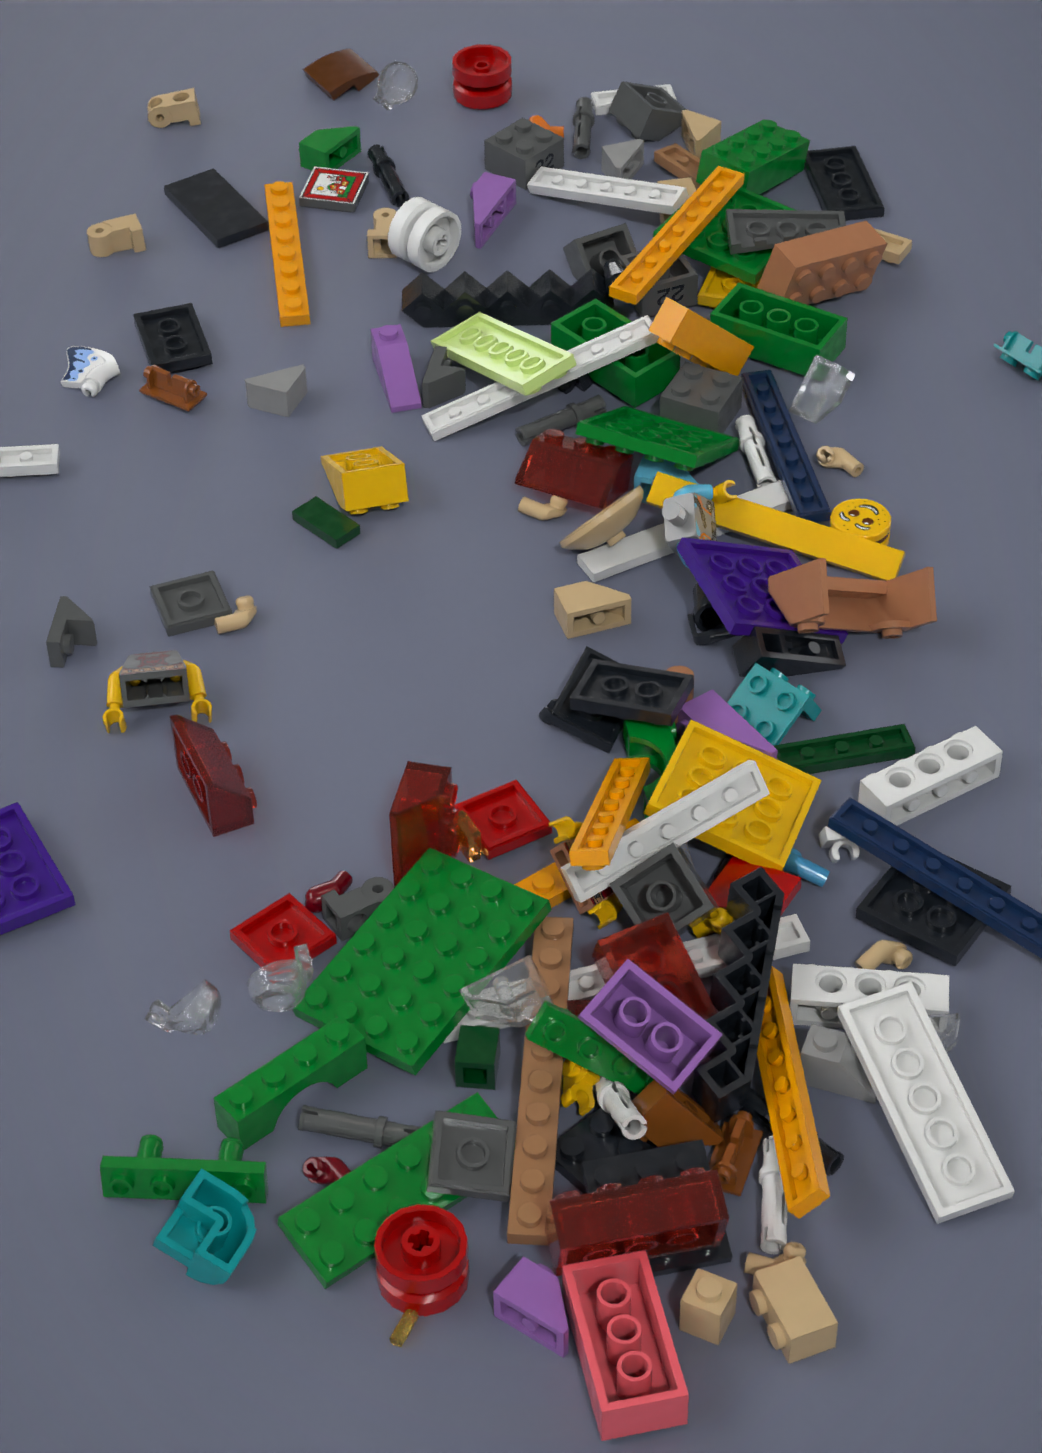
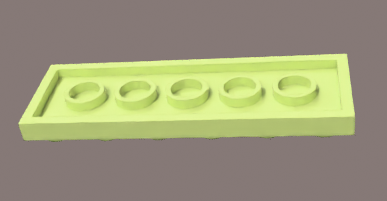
M481 312L431 340L433 348L435 346L447 347L449 359L525 396L537 393L543 385L553 379L565 376L568 370L577 365L572 353Z

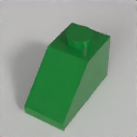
M349 126L315 130L299 142L300 166L311 171L314 167L340 168L361 152L360 127Z

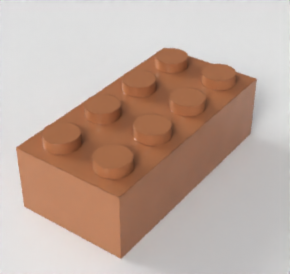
M867 220L777 243L774 245L757 289L806 305L819 303L834 297H841L856 291H863L872 283L873 275L882 260V255L888 243Z

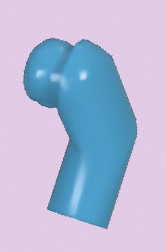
M792 848L783 870L797 874L798 877L819 887L824 885L830 872L803 858L801 853L795 848Z

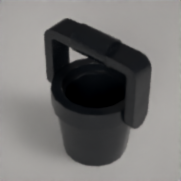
M697 583L693 588V614H687L694 643L696 645H703L735 637V635L729 634L726 630L725 625ZM696 626L703 632L697 633Z

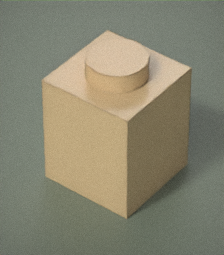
M697 1268L680 1301L679 1330L719 1346L736 1312L737 1283Z

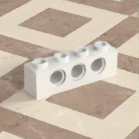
M974 726L966 731L958 732L951 738L934 746H928L913 756L901 759L877 773L867 775L864 779L860 780L858 802L898 826L999 777L1003 751L977 726Z
M793 964L790 1010L793 1024L804 1026L815 1024L822 1027L844 1029L837 1015L839 1005L912 982L938 1036H946L949 1015V975Z

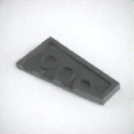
M726 209L725 217L730 255L773 249L777 243L846 226L844 211Z

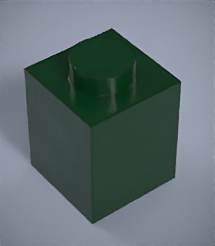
M460 1025L455 1056L456 1087L495 1090L500 1060V1028L483 1025Z

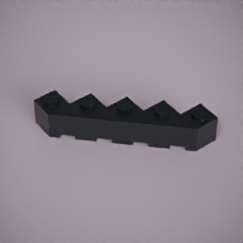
M592 268L571 286L549 269L529 287L506 270L487 288L464 271L445 289L422 272L402 289V312L423 328L455 327L478 312L510 326L551 325L552 322L594 299L613 308L614 298L609 297L606 292L605 278Z
M762 867L730 883L726 910L735 921L722 928L718 955L727 967L714 973L709 1000L719 1013L705 1021L723 1035L708 1055L711 1060L695 1069L691 1094L714 1123L734 1113L748 1103L784 900V892Z

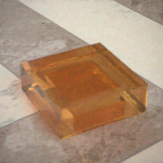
M463 810L451 814L452 840L469 863L481 859L480 831Z

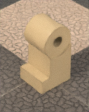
M194 88L157 95L148 101V121L154 127L164 128L170 123L189 120L190 126L201 124L200 109Z
M381 208L373 213L374 229H368L367 231L368 258H397L396 255L392 254L388 246L389 228L397 212L396 210Z
M136 214L102 221L101 223L91 225L87 229L90 253L96 257H107L114 252L133 249L135 253L146 251L143 229Z

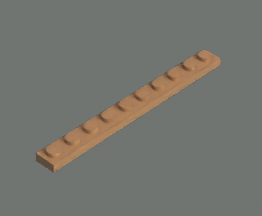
M546 917L534 931L525 1033L544 1000L560 1008L568 1009L574 918ZM526 1036L524 1040L507 1244L549 1246L564 1057L529 1041Z

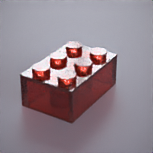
M668 912L597 941L591 956L605 984L622 964L629 959L704 1020L717 1014Z

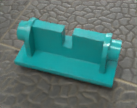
M1009 331L1005 334L1003 338L1005 343L1002 347L994 343L993 346L1002 352L1000 355L1001 359L1014 367L1018 362L1025 366L1023 372L1039 381L1042 376L1041 346L1036 344L1031 353H1028L1034 342L1017 331Z

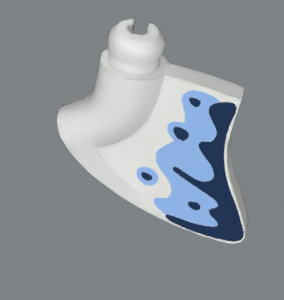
M72 346L67 349L68 370L61 380L62 387L81 388L85 396L89 397L91 393V396L95 397L108 380L121 373L115 358L111 354L95 348Z

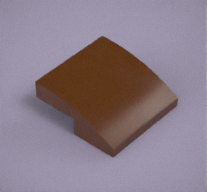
M343 49L325 55L303 69L306 77L333 101L351 87H354L359 92L380 76L373 67L352 49Z

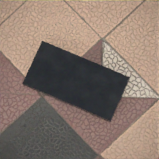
M856 146L809 150L807 152L804 169L823 211H844L845 221L884 217L885 208Z
M214 168L164 185L165 195L217 248L269 230L268 221Z

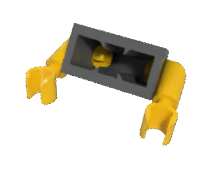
M176 650L129 655L124 665L112 672L108 678L106 705L110 709L106 710L102 716L106 731L110 733V726L115 722H119L121 733L126 731L127 724L123 712L120 710L122 707L128 708L194 700L191 705L192 723L197 725V714L200 713L206 714L209 723H211L212 704L204 699L207 694L201 669L192 662L182 660L179 652Z

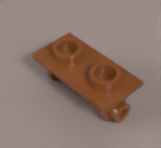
M157 365L147 366L144 369L143 375L147 379V383L139 389V392L188 412L207 396V393L201 391L200 386L193 379H187L177 374L173 375L171 379V373Z
M739 1111L736 1115H733L730 1122L724 1121L721 1129L724 1140L719 1145H715L709 1161L715 1190L740 1197L763 1136V1131L754 1129L752 1115L746 1111Z

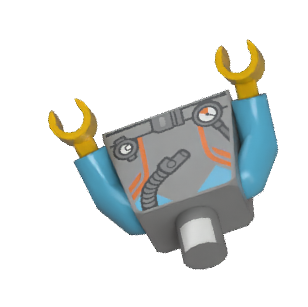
M726 480L714 488L711 484L686 485L678 489L673 497L666 498L663 501L662 515L664 517L666 543L687 568L688 566L677 550L681 538L717 541L715 506L711 500L714 497L715 501L723 504L735 499L737 495H729L726 491V488L735 485L733 480Z

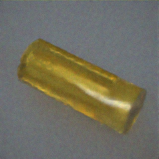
M406 1309L389 1338L393 1345L402 1347L419 1318L415 1310L412 1312L411 1309Z

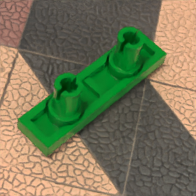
M544 1000L525 1033L529 1041L612 1082L619 1081L628 1090L636 1094H640L654 1080L581 1021L578 1016L572 1014L568 1009L560 1008Z
M151 1134L145 1135L140 1139L136 1157L102 1156L100 1174L103 1197L180 1200L202 1168L237 1189L249 1200L248 1203L267 1202L268 1180L266 1162L242 1161L244 1145L237 1138L231 1137L222 1140L217 1160L161 1158L164 1148L163 1140Z

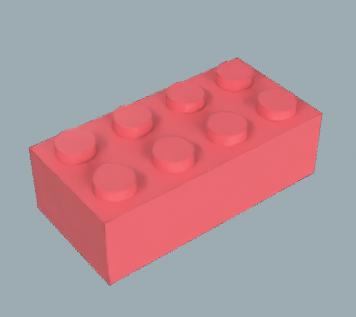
M646 1250L563 1265L562 1296L601 1441L687 1424L689 1394Z

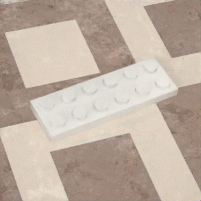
M912 982L839 1005L837 1015L936 1223L939 1224L1012 1198L1015 1192Z

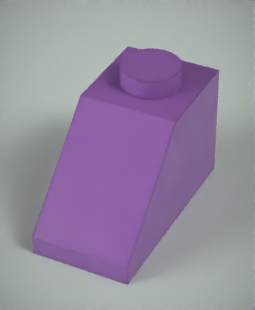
M523 1256L493 1291L494 1316L564 1358L569 1352V1330L559 1279L547 1266L535 1264Z

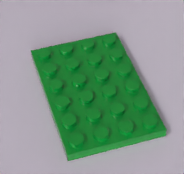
M429 847L292 1006L293 1012L296 1017L318 1028L323 1027L342 1015L365 1037L366 1051L416 1076L552 910L550 902L541 896Z

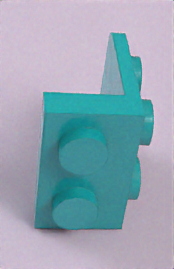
M755 663L727 703L769 743L779 745L800 714L814 722L822 710L814 702L816 695L800 684L796 688L788 683L789 679L780 671L774 668L769 671Z

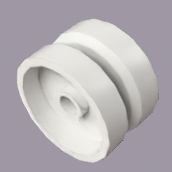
M414 197L405 202L396 212L389 228L388 246L392 254L409 263L411 262V264L427 272H435L444 267L453 257L461 237V222L458 216L441 206L438 207V205L423 197Z

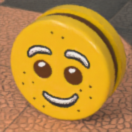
M860 498L849 499L834 507L830 516V527L887 546L890 540L891 515L878 502Z

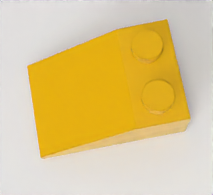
M382 446L320 456L336 500L341 508L349 511V514H363L368 512V508L380 506L381 509H394L400 506L399 503L409 501L405 464Z

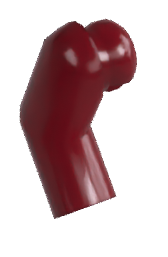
M339 871L330 881L310 887L305 894V907L312 913H320L322 911L321 895L334 889L339 895H343L353 882L352 876L346 871Z
M310 1157L304 1162L302 1167L303 1174L309 1181L315 1184H332L351 1172L348 1166L338 1157Z

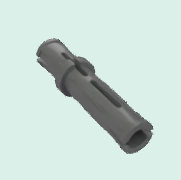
M581 97L576 101V112L573 115L572 121L575 126L572 152L575 153L574 156L578 159H585L590 155L591 128L594 125L595 117L592 113L594 104L591 103L592 100L588 97Z
M596 395L581 403L575 404V402L567 404L566 408L516 427V437L522 446H526L568 427L574 426L577 428L578 421L605 413L607 411L605 409V401L600 395Z
M303 1105L299 1120V1130L365 1141L373 1143V1147L382 1149L383 1145L391 1147L422 1126L387 1121L388 1117L379 1116L378 1119L308 1105Z

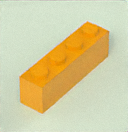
M668 297L665 298L648 331L659 336L656 343L685 359L703 367L728 372L736 376L739 375L754 348L749 343Z

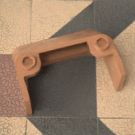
M819 558L767 578L769 594L790 626L798 628V633L818 632L819 629L882 633V638L895 639L903 637L902 632L937 622L933 567H926L887 581L827 576L826 558Z

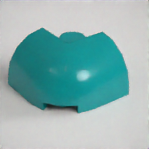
M201 1168L180 1198L177 1208L155 1238L153 1246L187 1266L186 1276L210 1285L224 1284L251 1246L257 1230L255 1229L254 1216L247 1205L249 1200L237 1189Z

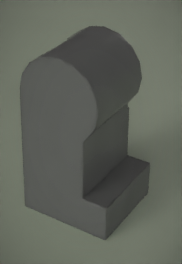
M374 877L365 881L362 887H358L343 895H339L335 889L321 895L323 919L341 942L351 938L390 894L394 886L386 878Z

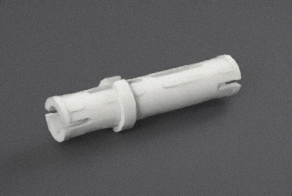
M750 415L739 417L735 422L737 424L735 428L740 437L739 446L741 451L747 456L757 488L776 482L777 479L773 474L764 449V437L758 432L754 418Z
M600 1076V1081L593 1086V1091L597 1094L598 1104L605 1112L611 1114L626 1138L630 1140L640 1139L647 1131V1127L644 1125L647 1124V1121L630 1100L628 1089L619 1081L612 1082Z
M771 1135L769 1140L767 1138L763 1140V1167L759 1171V1183L762 1185L760 1248L768 1254H780L787 1244V1204L774 1138Z

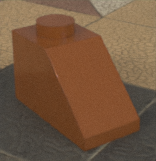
M653 1080L632 1100L638 1112L647 1121V1124H644L647 1127V1131L640 1138L643 1142L650 1140L656 1146L664 1147L703 1139L704 1146L719 1145L724 1140L718 1122L714 1123L705 1110L680 1089L673 1095L657 1081Z

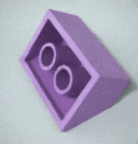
M629 959L622 964L578 1016L587 1026L673 1095L694 1074L695 1069L708 1057L723 1035Z

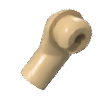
M822 446L817 450L818 462L825 468L844 469L853 477H858L863 472L864 465L843 448Z
M555 494L551 496L550 503L542 504L523 497L519 503L518 511L544 521L563 516L567 511L566 505L568 500L563 495Z
M247 595L237 598L236 605L238 609L233 614L214 618L218 634L243 629L249 625L257 613V606H254L252 596Z
M788 1242L783 1249V1254L775 1258L749 1252L744 1273L754 1275L755 1271L801 1256L806 1264V1259L804 1258L806 1248L800 1243Z

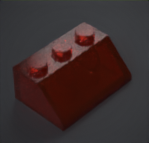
M548 429L533 438L515 478V484L604 510L628 491L634 455L618 452L615 450V446L604 447L590 444L585 441L586 438L584 437L572 438L565 436L564 432L560 430Z
M177 714L170 716L177 768L213 837L254 824L253 808L257 807V800L252 788L244 786V776L239 764H232V755L227 742H220L216 732L210 727Z
M412 761L407 762L389 813L394 888L428 848L437 850L450 857H457L460 836L455 835L454 832L458 825L459 811L453 809L457 798L458 785L452 783V767Z

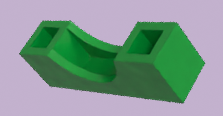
M623 720L622 738L628 758L650 757V768L660 775L657 780L643 787V813L677 747L675 745V741H677L675 722L672 726H659L637 720ZM643 814L644 819L650 817L648 815Z
M342 1015L330 1021L215 1096L213 1099L218 1129L227 1138L232 1137L241 1140L244 1145L243 1149L246 1150L274 1131L276 1122L285 1106L303 1089L319 1082H329L336 1088H339L366 1070L368 1063L365 1037Z

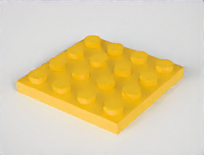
M690 719L643 814L651 816L747 760L756 761L770 794L701 833L695 839H699L750 864L782 871L822 780Z

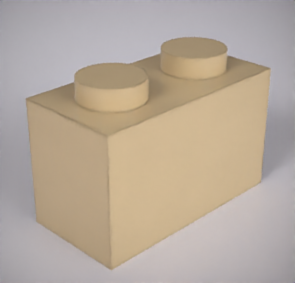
M801 1256L754 1272L753 1290L749 1292L752 1309L757 1316L762 1315L765 1319L772 1346L775 1350L781 1349L788 1364L836 1347L838 1322Z

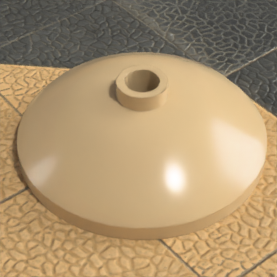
M640 485L571 532L559 544L562 548L568 550H588L605 542L610 547L626 536L623 529L637 515L644 490Z

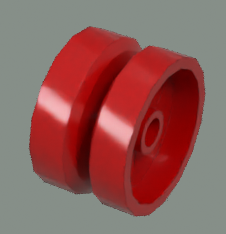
M483 44L468 46L457 51L452 59V74L454 76L453 96L456 101L465 107L473 109H490L507 103L512 97V78L510 77L512 57L508 51L498 46Z
M420 1204L401 1208L385 1219L377 1230L374 1244L377 1282L382 1297L393 1308L405 1314L417 1316L441 1313L458 1303L467 1290L469 1280L468 1238L463 1224L449 1211L438 1206Z

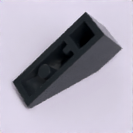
M754 626L749 636L744 635L732 646L740 677H746L755 663L769 671L774 668L786 677L838 670L846 666L838 635L798 633V631Z

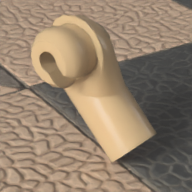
M880 940L854 963L859 969L875 970L881 963L895 964L898 969H905L911 964L913 955L907 950V946L901 942Z

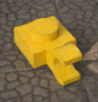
M566 1059L563 1063L562 1106L567 1108L577 1101L579 1104V1115L581 1116L592 1110L595 1106L593 1085L600 1081V1075Z

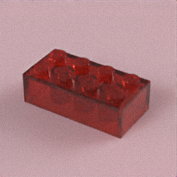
M697 1167L685 1170L680 1173V1176L664 1179L661 1175H653L641 1179L635 1185L622 1187L620 1183H610L599 1187L597 1192L581 1195L579 1191L560 1193L554 1200H549L545 1232L554 1273L556 1276H561L562 1266L642 1250H646L648 1259L719 1246L729 1221V1214L718 1170L705 1171L704 1168Z

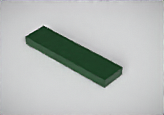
M905 724L773 745L778 750L777 760L808 774L908 758L915 755L916 749Z

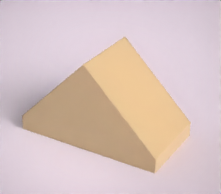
M682 110L681 135L689 152L700 159L702 150L720 142L721 121L690 110Z

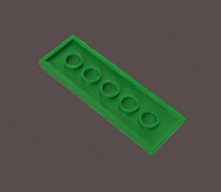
M478 1092L446 1111L497 1118ZM433 1120L278 1217V1226L324 1289H327L375 1257L374 1244L377 1230L387 1217L399 1209L420 1204L438 1206L447 1211L467 1198L465 1196L427 1192Z

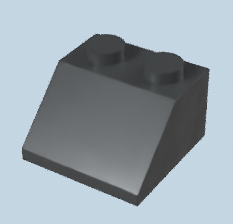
M626 81L621 82L609 108V111L617 118V123L627 127L635 139H642L644 142L647 140L660 141L682 125V110H686L662 87Z
M626 223L574 239L563 247L572 275L577 280L591 268L604 277L603 266L608 260L615 259L619 261V256L637 252Z

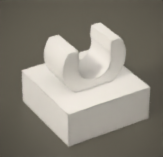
M825 826L818 834L821 849L830 848L829 858L832 863H837L840 860L838 850L841 847L849 850L851 861L859 857V846L829 827Z

